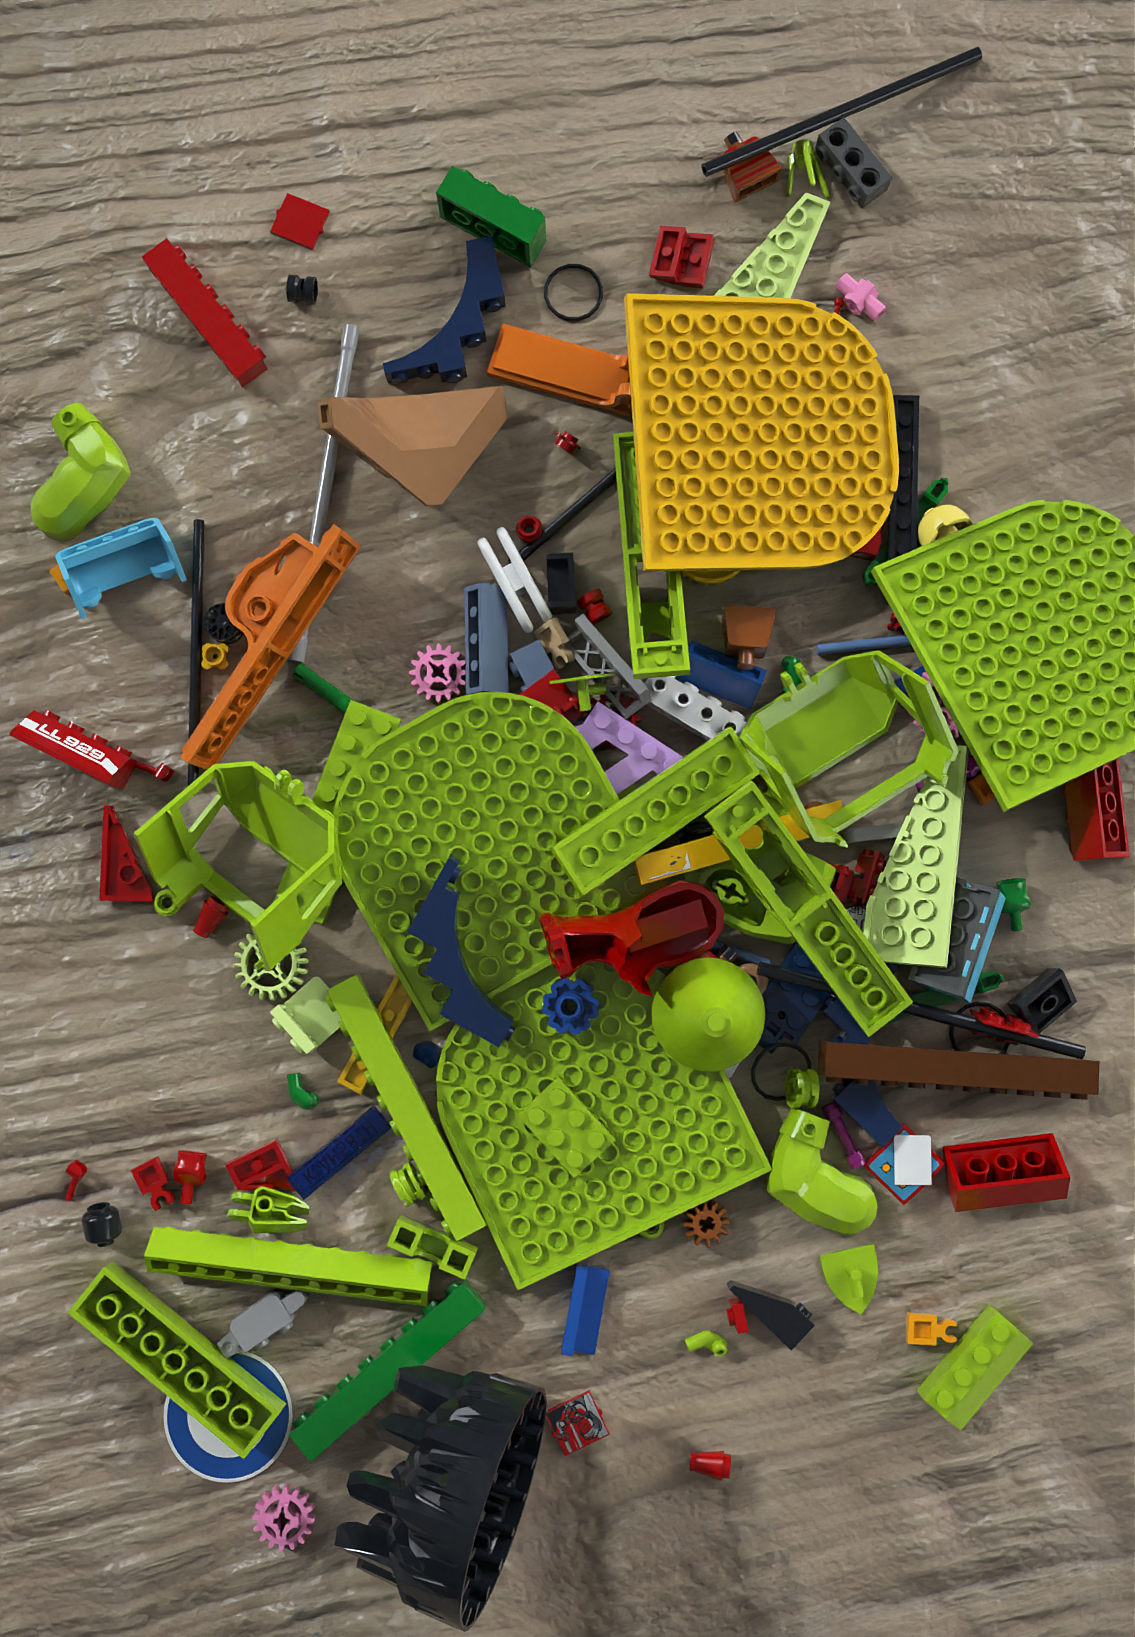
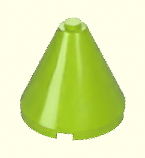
M697 958L676 967L662 980L652 1003V1024L661 1046L675 1061L698 1071H720L738 1064L756 1047L764 1029L765 1006L758 986L743 969L719 958Z

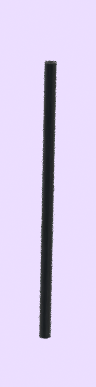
M616 467L548 525L538 540L528 543L518 551L522 560L525 561L617 481Z
M200 519L193 520L188 739L200 723L204 520ZM189 763L187 786L199 777V767Z

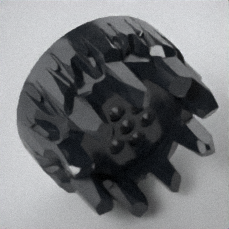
M424 1365L402 1367L398 1369L395 1376L394 1391L422 1408L418 1413V1419L398 1413H391L378 1420L376 1427L380 1440L409 1453L406 1461L403 1460L390 1471L393 1478L360 1470L349 1474L347 1481L349 1495L384 1513L375 1514L368 1525L359 1522L341 1523L337 1527L334 1545L343 1551L359 1557L357 1561L358 1569L397 1587L404 1604L435 1620L466 1632L475 1624L484 1610L514 1540L540 1451L546 1417V1392L544 1388L498 1373L487 1374L472 1371L463 1376Z

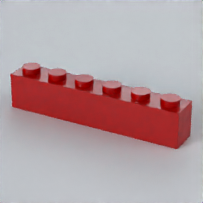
M166 238L142 256L143 261L243 388L267 370L263 361L266 358L265 354L257 344L254 346L248 341L250 335L241 324L235 325L232 321L234 315L226 304L219 305L216 301L219 297L211 285L204 286L200 281L203 276L194 264L189 266L185 262L187 256L178 244L173 246Z

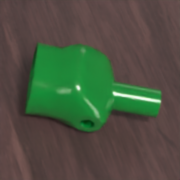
M1012 878L998 881L997 889L1006 898L1001 913L1009 914L1011 931H1021V912L1031 906L1030 898L1026 891V879Z

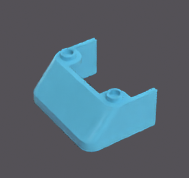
M158 518L139 521L65 548L55 555L81 619L87 618L84 609L93 608L98 605L99 600L102 598L101 592L151 573L154 577L161 580L170 579L176 573L181 582L187 580L173 543Z

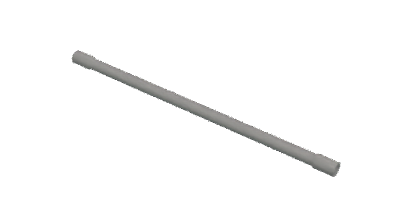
M345 324L343 328L340 346L341 354L333 397H347L353 358L360 330L358 326L353 324ZM328 433L309 542L317 547L320 545L325 532L339 442ZM308 628L288 657L289 662L304 664L308 642Z

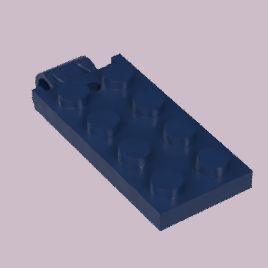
M795 942L780 967L822 977L799 944ZM771 979L766 991L762 994L765 1006V1024L757 1045L765 1049L775 1043H781L784 1036L791 1043L797 1045L829 994ZM779 1012H782L784 1014V1018L782 1020L778 1018ZM776 1048L769 1051V1053L772 1054Z

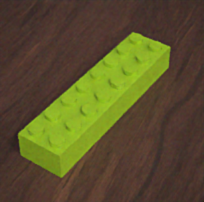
M114 1261L102 1268L67 1312L243 1459L249 1454L286 1405L282 1399L231 1357L225 1358L221 1350Z

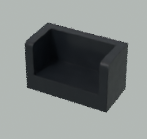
M573 553L546 554L548 604L551 614L576 613Z

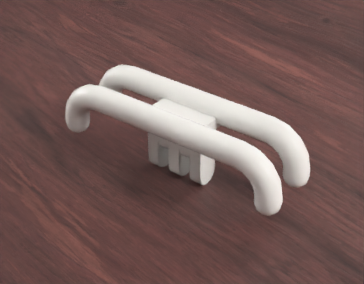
M499 527L496 534L512 563L502 568L486 538H479L477 544L522 629L526 633H530L534 627L518 596L528 592L544 622L552 619L553 616L507 530L504 527Z

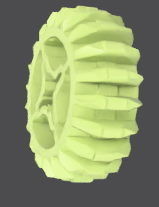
M247 934L246 938L249 941V945L240 942L239 946L244 949V952H235L234 954L235 957L241 958V963H234L233 967L242 969V972L237 973L235 977L236 979L244 977L246 979L242 982L241 987L247 988L252 985L249 995L254 996L259 990L260 1000H264L268 993L269 999L275 1001L277 992L282 999L286 998V988L291 993H295L297 990L293 982L299 985L304 983L303 979L298 977V974H308V970L302 969L301 964L309 963V959L300 958V955L306 953L307 949H297L295 947L289 953L292 957V968L288 976L283 966L285 959L289 957L288 955L276 965L275 969L265 971L262 967L260 970L254 969L252 973L251 958L254 951H256L255 954L259 960L262 956L255 937L252 934ZM270 973L275 978H278L281 983L271 987L260 983L258 979Z

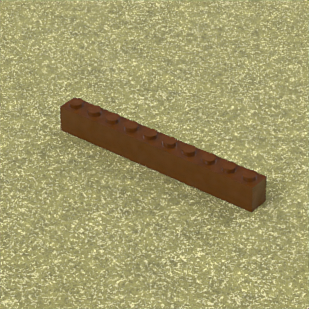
M819 1041L817 1074L826 1077V1082L843 1083V1078H853V1084L871 1085V1080H881V1086L898 1087V1082H908V1088L926 1089L927 1083L936 1084L935 1089L953 1091V1085L963 1086V1091L980 1093V1087L990 1088V1093L1007 1094V1089H1016L1017 1095L1034 1096V1091H1044L1043 1097L1061 1098V1093H1070L1071 1099L1088 1100V1094L1099 1095L1100 1061Z

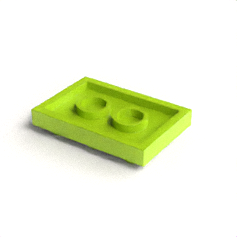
M560 1076L517 1115L573 1178L577 1177L616 1140L612 1133Z

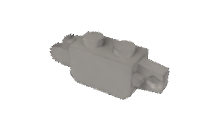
M274 1289L239 1313L231 1321L230 1332L217 1343L223 1356L228 1358L242 1350L246 1353L252 1348L256 1352L270 1342L269 1336L275 1332L281 1335L293 1326L291 1321L298 1315L296 1311L308 1301L309 1293L307 1291L293 1290L285 1296L283 1291Z

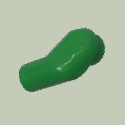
M786 656L782 659L781 666L791 676L796 687L802 681L795 672L794 665L801 661L795 656ZM785 686L782 690L783 693L788 692Z
M301 1073L287 1074L290 1099L305 1110L310 1109V1107H316L318 1096L316 1093H308L302 1088Z

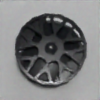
M225 603L216 604L205 613L203 620L204 628L208 635L218 643L233 644L244 635L228 619Z

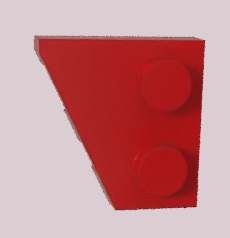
M278 1139L270 1141L225 1164L237 1190H252L261 1186L270 1189L290 1188V1191L298 1190L289 1179L294 1174V1171Z

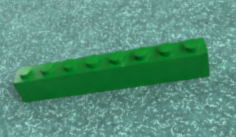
M463 1279L460 1283L457 1280L453 1281L444 1290L446 1295L438 1302L435 1298L422 1309L424 1314L419 1319L415 1320L412 1317L400 1328L403 1332L396 1339L390 1336L379 1346L381 1352L374 1358L368 1355L358 1364V1372L352 1377L349 1373L345 1375L335 1385L338 1389L330 1396L327 1392L314 1403L316 1408L311 1413L307 1414L304 1411L292 1422L294 1427L289 1436L310 1462L394 1390V1380L399 1368L423 1365L486 1309L487 1303L467 1279Z

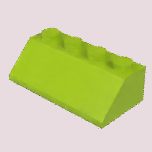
M988 1304L916 1391L947 1421L959 1430H962L1033 1343Z

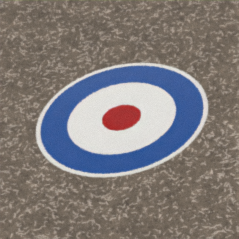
M240 1351L230 1357L286 1403L285 1407L245 1459L240 1457L168 1396L166 1397L163 1416L164 1428L172 1451L187 1469L211 1481L238 1482L261 1473L278 1458L287 1443L291 1431L292 1403L283 1379L268 1362L252 1353H244V1351Z

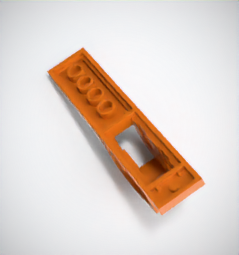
M502 323L487 370L488 377L632 418L628 354L622 356L612 355Z
M333 524L330 530L323 534L318 547L294 532L281 541V545L263 558L258 557L245 566L243 571L235 577L234 584L226 597L225 610L230 622L245 634L248 641V650L181 750L183 753L180 758L187 763L208 770L213 764L220 762L352 562L361 545L341 528ZM286 555L283 566L279 567L281 560Z

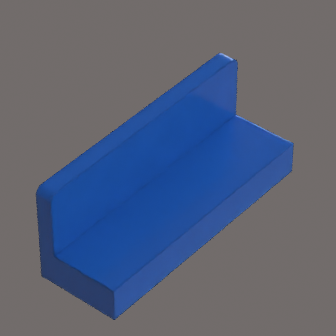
M691 640L688 647L690 675H680L676 679L683 683L689 682L698 689L751 709L767 670L754 666L751 670H741L737 668V658L727 656L722 652Z
M577 1263L562 1343V1355L573 1356V1351L591 1355L595 1354L609 1278L608 1269Z

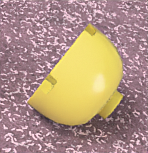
M941 505L931 508L925 512L918 526L917 536L919 543L922 547L971 526L973 522L962 509L956 506Z

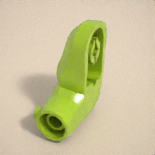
M82 403L67 405L52 419L51 426L64 449L68 451L69 456L60 462L52 477L36 491L31 501V517L35 525L47 537L59 541L74 539L81 534L88 523L112 503L131 474L127 460L116 441L103 429L102 423Z

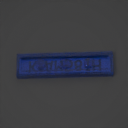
M373 1105L286 1176L287 1181L303 1200L306 1199L392 1128L390 1123L377 1107Z

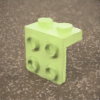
M313 977L284 1004H278L270 1011L274 1016L272 1019L274 1025L281 1032L285 1030L292 1037L290 1040L291 1044L300 1053L303 1051L306 1054L312 1053L340 1028L338 1022L341 1021L337 1010L332 1012L325 997L329 996L326 990L330 988L320 977Z

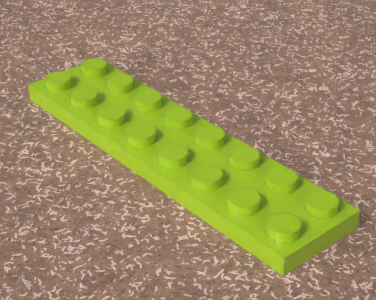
M350 700L312 800L315 805L321 810H328L333 815L340 787L356 761L375 742L400 728L403 720ZM288 862L276 895H282L304 873ZM313 880L296 896L301 916L324 889V887H321ZM338 889L315 920L316 922L325 924Z
M732 726L728 727L550 847V850L578 894L584 896L759 775L760 772Z

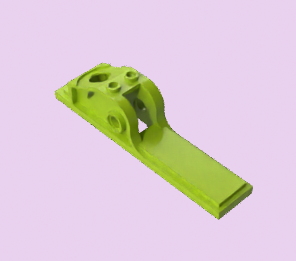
M613 433L633 679L690 675L681 571H665L667 601L640 603L637 562H643L634 433ZM652 633L659 634L670 640L644 643L647 640V636Z
M748 781L704 816L714 830L713 835L748 886L773 917L796 940L868 1037L913 1003L753 781ZM753 825L759 826L762 831L761 845L756 848H745L738 837ZM788 868L799 882L814 895L794 912L780 900L775 893L776 889L771 884L772 880Z

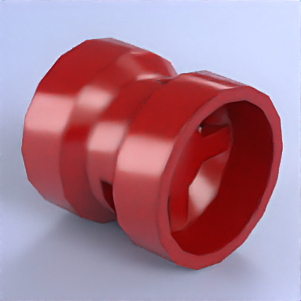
M599 588L586 593L577 600V604L580 609L585 611L586 618L592 625L605 620L613 614L610 606L603 601L604 595Z

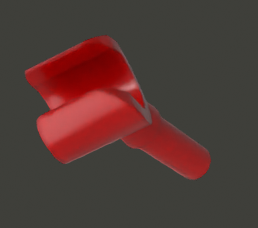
M138 761L135 763V768L149 772L164 782H167L175 772L162 762L157 769Z
M78 1160L72 1162L65 1171V1173L72 1177L65 1197L66 1201H72L76 1186L87 1172V1167Z

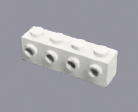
M676 676L648 678L645 682L652 699L646 704L647 706L706 742L731 726L739 738L747 723L744 721L746 718L739 712L725 710L721 707L722 703L712 696L707 698L698 693L699 689L689 682L683 684L674 679Z

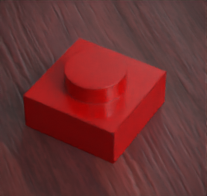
M738 1298L730 1299L731 1308L726 1309L729 1326H735L738 1334L749 1332L743 1303Z

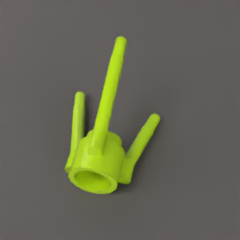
M809 139L796 141L792 146L793 154L788 156L787 196H790L792 193L795 165L800 169L807 168L810 185L815 186L813 165L824 196L828 198L830 194L818 162V156L814 152L813 142Z

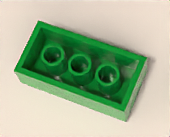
M454 166L450 168L436 191L440 218L476 238L492 236L494 248L531 268L546 243V221L542 212L537 208H528L521 204L511 194L505 195L499 192L493 184L487 181H479L466 169L460 170Z

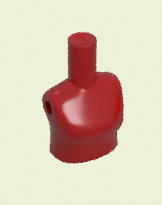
M186 1150L178 1151L173 1179L183 1185L181 1204H192L194 1186L205 1183L207 1153Z

